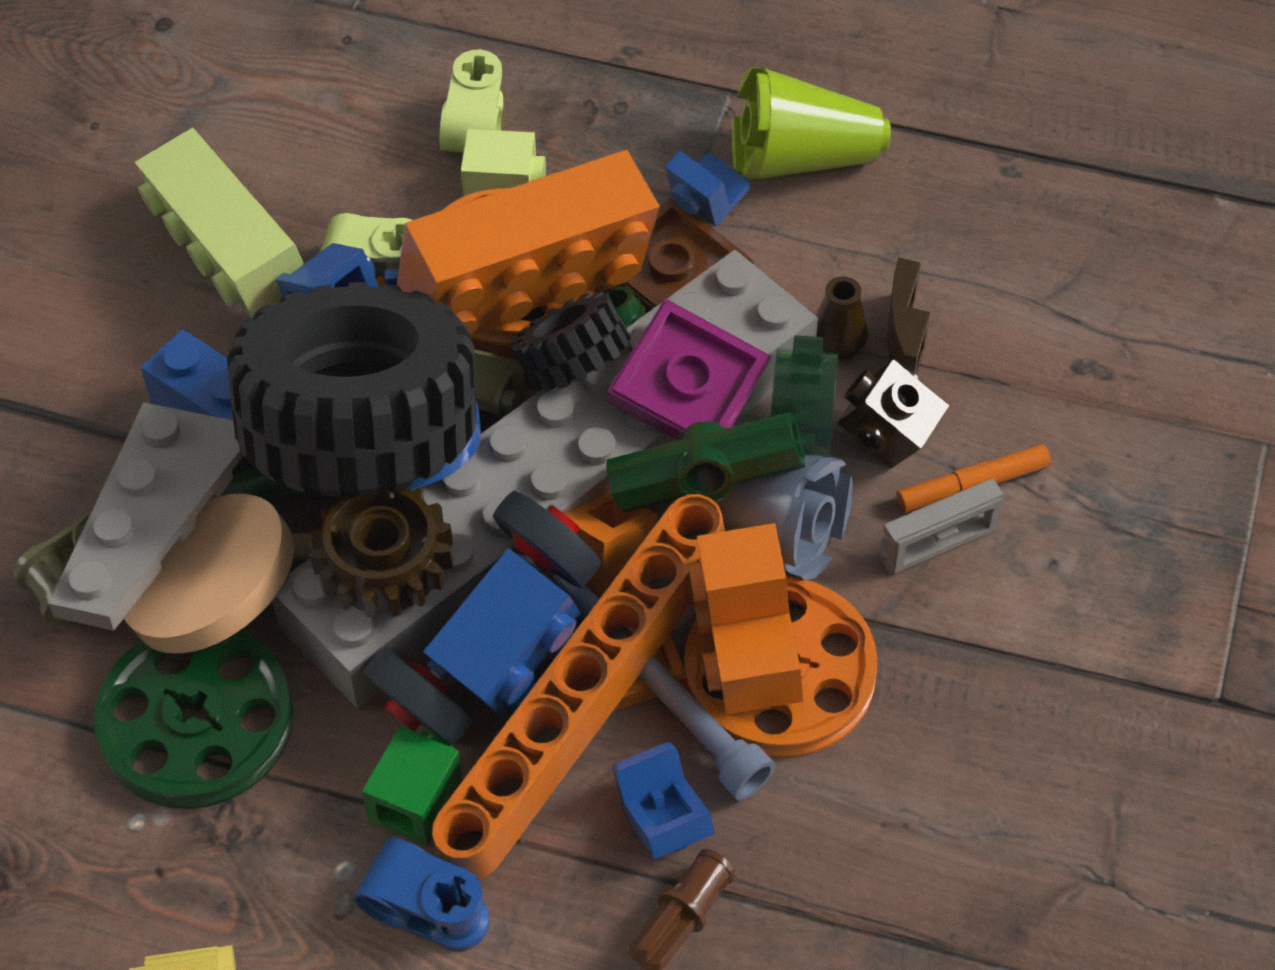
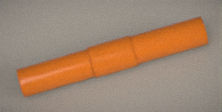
M1040 444L990 461L986 460L952 471L950 474L897 490V503L902 513L912 512L992 478L998 484L1051 466L1050 454L1046 446Z

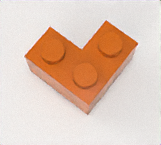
M772 523L697 536L700 562L689 563L688 568L699 636L712 634L715 651L703 653L709 692L722 690L726 715L803 702L801 670L789 614L786 575L776 524Z

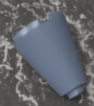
M805 455V467L734 485L732 493L725 500L717 503L722 512L725 531L775 523L785 572L803 580L816 578L827 568L833 558L823 554L830 538L842 540L847 527L852 505L853 481L851 474L840 471V468L847 464L841 459L830 456Z

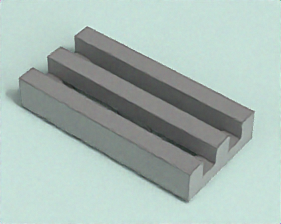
M992 478L884 524L883 532L886 537L882 538L881 546L884 550L880 551L879 559L889 574H896L996 531L1004 493Z

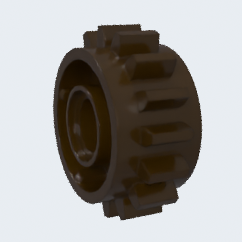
M392 487L377 490V495L358 497V492H343L340 495V500L331 509L323 508L320 512L323 528L311 530L310 536L313 551L310 552L314 575H319L323 593L329 595L337 592L340 608L347 610L353 606L365 611L366 617H373L375 613H392L393 616H398L402 610L410 608L415 604L419 607L425 604V597L432 589L441 590L443 588L442 570L453 568L454 563L451 547L453 546L450 523H444L442 507L439 503L427 505L424 500L423 490L417 488L412 492L404 488L394 491ZM379 547H391L384 551H373Z

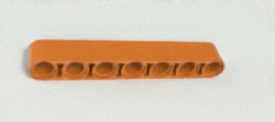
M690 494L678 498L669 506L440 810L433 823L432 836L444 861L461 868H466L475 874L478 880L488 877L498 868L638 678L647 662L654 656L694 602L688 564L700 562L698 541L690 540L683 536L694 529L709 531L708 534L725 531L722 512L718 504L711 498L700 494ZM659 577H667L674 580L669 586L662 589L646 587L648 583ZM623 626L637 629L631 637L615 640L609 637L615 629ZM593 676L600 679L593 688L586 691L571 689L572 684L582 677ZM556 727L561 729L559 736L548 743L532 741L534 735L544 728ZM507 779L523 781L521 787L514 794L509 796H496L493 794L496 786ZM470 831L483 833L480 842L474 848L466 851L453 849L456 840L462 834Z

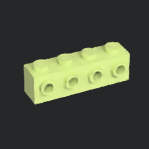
M193 127L135 161L145 182L137 187L145 204L155 217L164 212L165 215L161 216L162 221L179 246L186 242L189 243L186 246L187 252L204 277L212 272L215 274L211 277V280L224 302L230 308L239 303L252 319L257 310L268 303L274 306L280 303L282 294L275 279L282 273L292 274L304 265L294 242Z

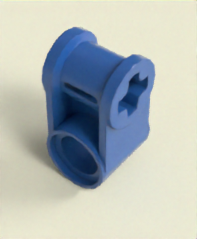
M389 837L385 840L353 895V901L356 906L373 919L387 926L409 931L448 950L463 951L471 949L483 940L490 926L489 911L483 902L482 886L475 874L466 868L458 867L430 855L420 847L400 838Z

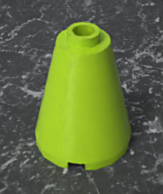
M749 67L742 77L737 98L747 99L744 104L742 115L733 117L732 156L735 171L742 172L741 175L746 179L758 180L873 163L878 158L880 152L887 151L891 136V125L888 119H883V114L879 107L763 67Z

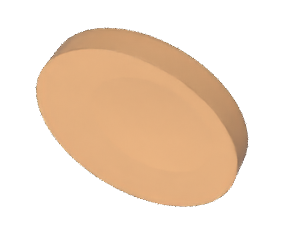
M228 494L208 500L195 517L197 526L183 543L175 542L160 561L162 566L160 573L124 617L126 623L147 646L160 652L173 654L193 652L207 648L240 631L270 604L281 589L290 571L294 556V540L287 523L268 501L250 494Z

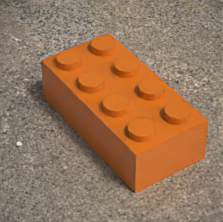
M628 150L617 152L406 222L397 286H400L403 292L411 293L416 290L427 294L434 304L441 301L460 318L470 334H473L478 328L500 320L503 323H511L523 318L532 309L552 302L564 304V302L570 299H577L586 290L606 283L619 285L632 279L641 271L660 206Z

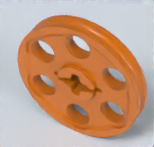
M786 577L788 600L798 602L805 610V614L799 620L791 622L801 670L803 702L726 715L723 699L713 698L703 689V685L707 681L703 653L715 651L712 634L699 636L696 619L690 629L685 645L684 668L687 679L686 690L735 741L743 739L748 745L757 744L771 758L806 756L824 750L842 740L859 724L867 712L876 683V646L872 633L860 613L845 598L833 590L818 583L795 577ZM842 633L851 637L857 647L849 655L839 657L826 652L821 642L830 634ZM836 688L843 691L849 697L851 703L843 711L831 713L820 709L816 705L814 698L821 690ZM778 710L789 717L791 726L785 732L770 735L762 732L754 721L761 712Z

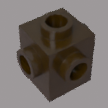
M892 360L875 374L866 369L855 379L844 395V398L850 404L837 423L852 435L855 442L861 448L876 454L893 468L922 448L949 405L928 389L914 372L903 368L895 360Z

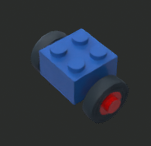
M514 490L499 504L492 517L499 527L513 539L515 548L523 556L514 553L508 548L423 652L432 660L427 664L431 671H428L421 664L406 663L391 650L383 648L374 656L363 672L370 682L391 698L384 706L386 710L413 732L423 724L445 743L448 742L451 745L459 741L470 727L473 719L453 701L450 688L441 681V678L447 681L450 677L507 723L585 619L571 597L533 566H537L544 572H553L569 584L581 588L590 580L601 564L597 554L577 535L580 527L555 506L550 504L545 509L531 498Z

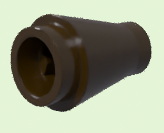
M846 276L833 278L826 285L825 296L815 315L818 317L815 345L822 355L834 360H844L856 355L866 344L868 327L861 301V287L859 283Z

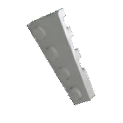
M143 402L48 603L54 618L113 631L117 628L162 570L160 561L175 542L183 543L197 526L195 517L212 495L219 497L233 480L232 470L244 456L239 449L238 441L235 439L233 420Z

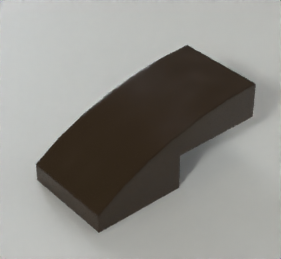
M898 257L893 278L887 326L889 360H895L903 368L917 375L925 350L930 312L913 308L916 301L921 262Z

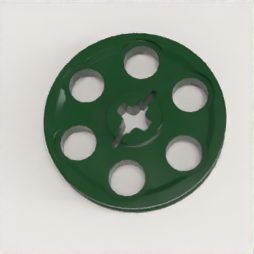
M238 631L215 645L187 652L192 657L190 665L179 674L167 675L158 671L157 667L159 661L169 653L152 649L143 641L139 642L128 650L112 667L99 690L95 704L94 727L96 738L105 761L116 779L130 792L146 801L165 807L186 809L207 807L228 801L261 781L283 754L289 741L293 723V704L284 671L273 653L256 638L245 632ZM246 657L254 662L253 670L243 679L228 680L220 675V669L224 663L232 658ZM140 697L148 701L145 713L133 721H122L114 717L116 706L124 699ZM179 706L184 710L188 708L194 712L204 707L209 722L204 719L200 721L195 717H191L185 722ZM255 708L270 709L276 714L273 724L264 731L252 733L240 727L243 716ZM160 749L168 754L164 767L155 773L140 774L133 770L135 759L143 751ZM216 754L225 755L233 761L229 772L220 779L205 780L197 775L198 766L209 756Z

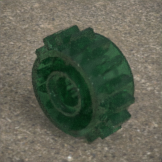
M794 335L793 349L777 348L770 417L790 412L791 416L794 415L805 455L829 456L838 353L822 351L823 337Z

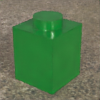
M399 726L362 790L368 822L428 846L433 837V823L438 813L463 781L459 750L455 749L448 742L445 743L433 732L423 731L418 734Z

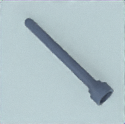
M556 574L554 575L553 583L571 597L583 617L586 618L599 601V598L586 584L578 588ZM626 626L615 629L609 637L615 640H622L631 637L633 633ZM653 656L638 677L717 759L715 768L720 772L718 780L733 797L741 801L755 794L772 776L776 767L775 762L757 744L748 745L743 739L735 741L659 660Z

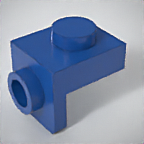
M679 150L665 166L671 187L669 193L675 203L691 215L698 214L714 227L720 224L750 189L748 179L711 153L705 154L697 163Z
M671 742L663 743L614 764L612 771L624 817L654 860L671 852L683 850L690 844L715 834L711 813L685 780L678 751Z

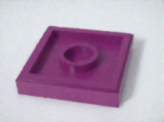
M664 298L608 389L605 401L677 441L680 433L686 427L696 422L709 421L718 423L724 428L733 427L766 371L772 356Z

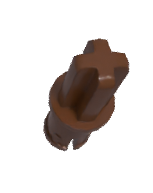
M702 849L673 889H665L658 896L660 907L629 947L630 957L638 963L641 969L663 970L691 932H700L706 926L705 914L727 885L732 883L736 877L733 874L735 872L734 867L721 854L710 849Z

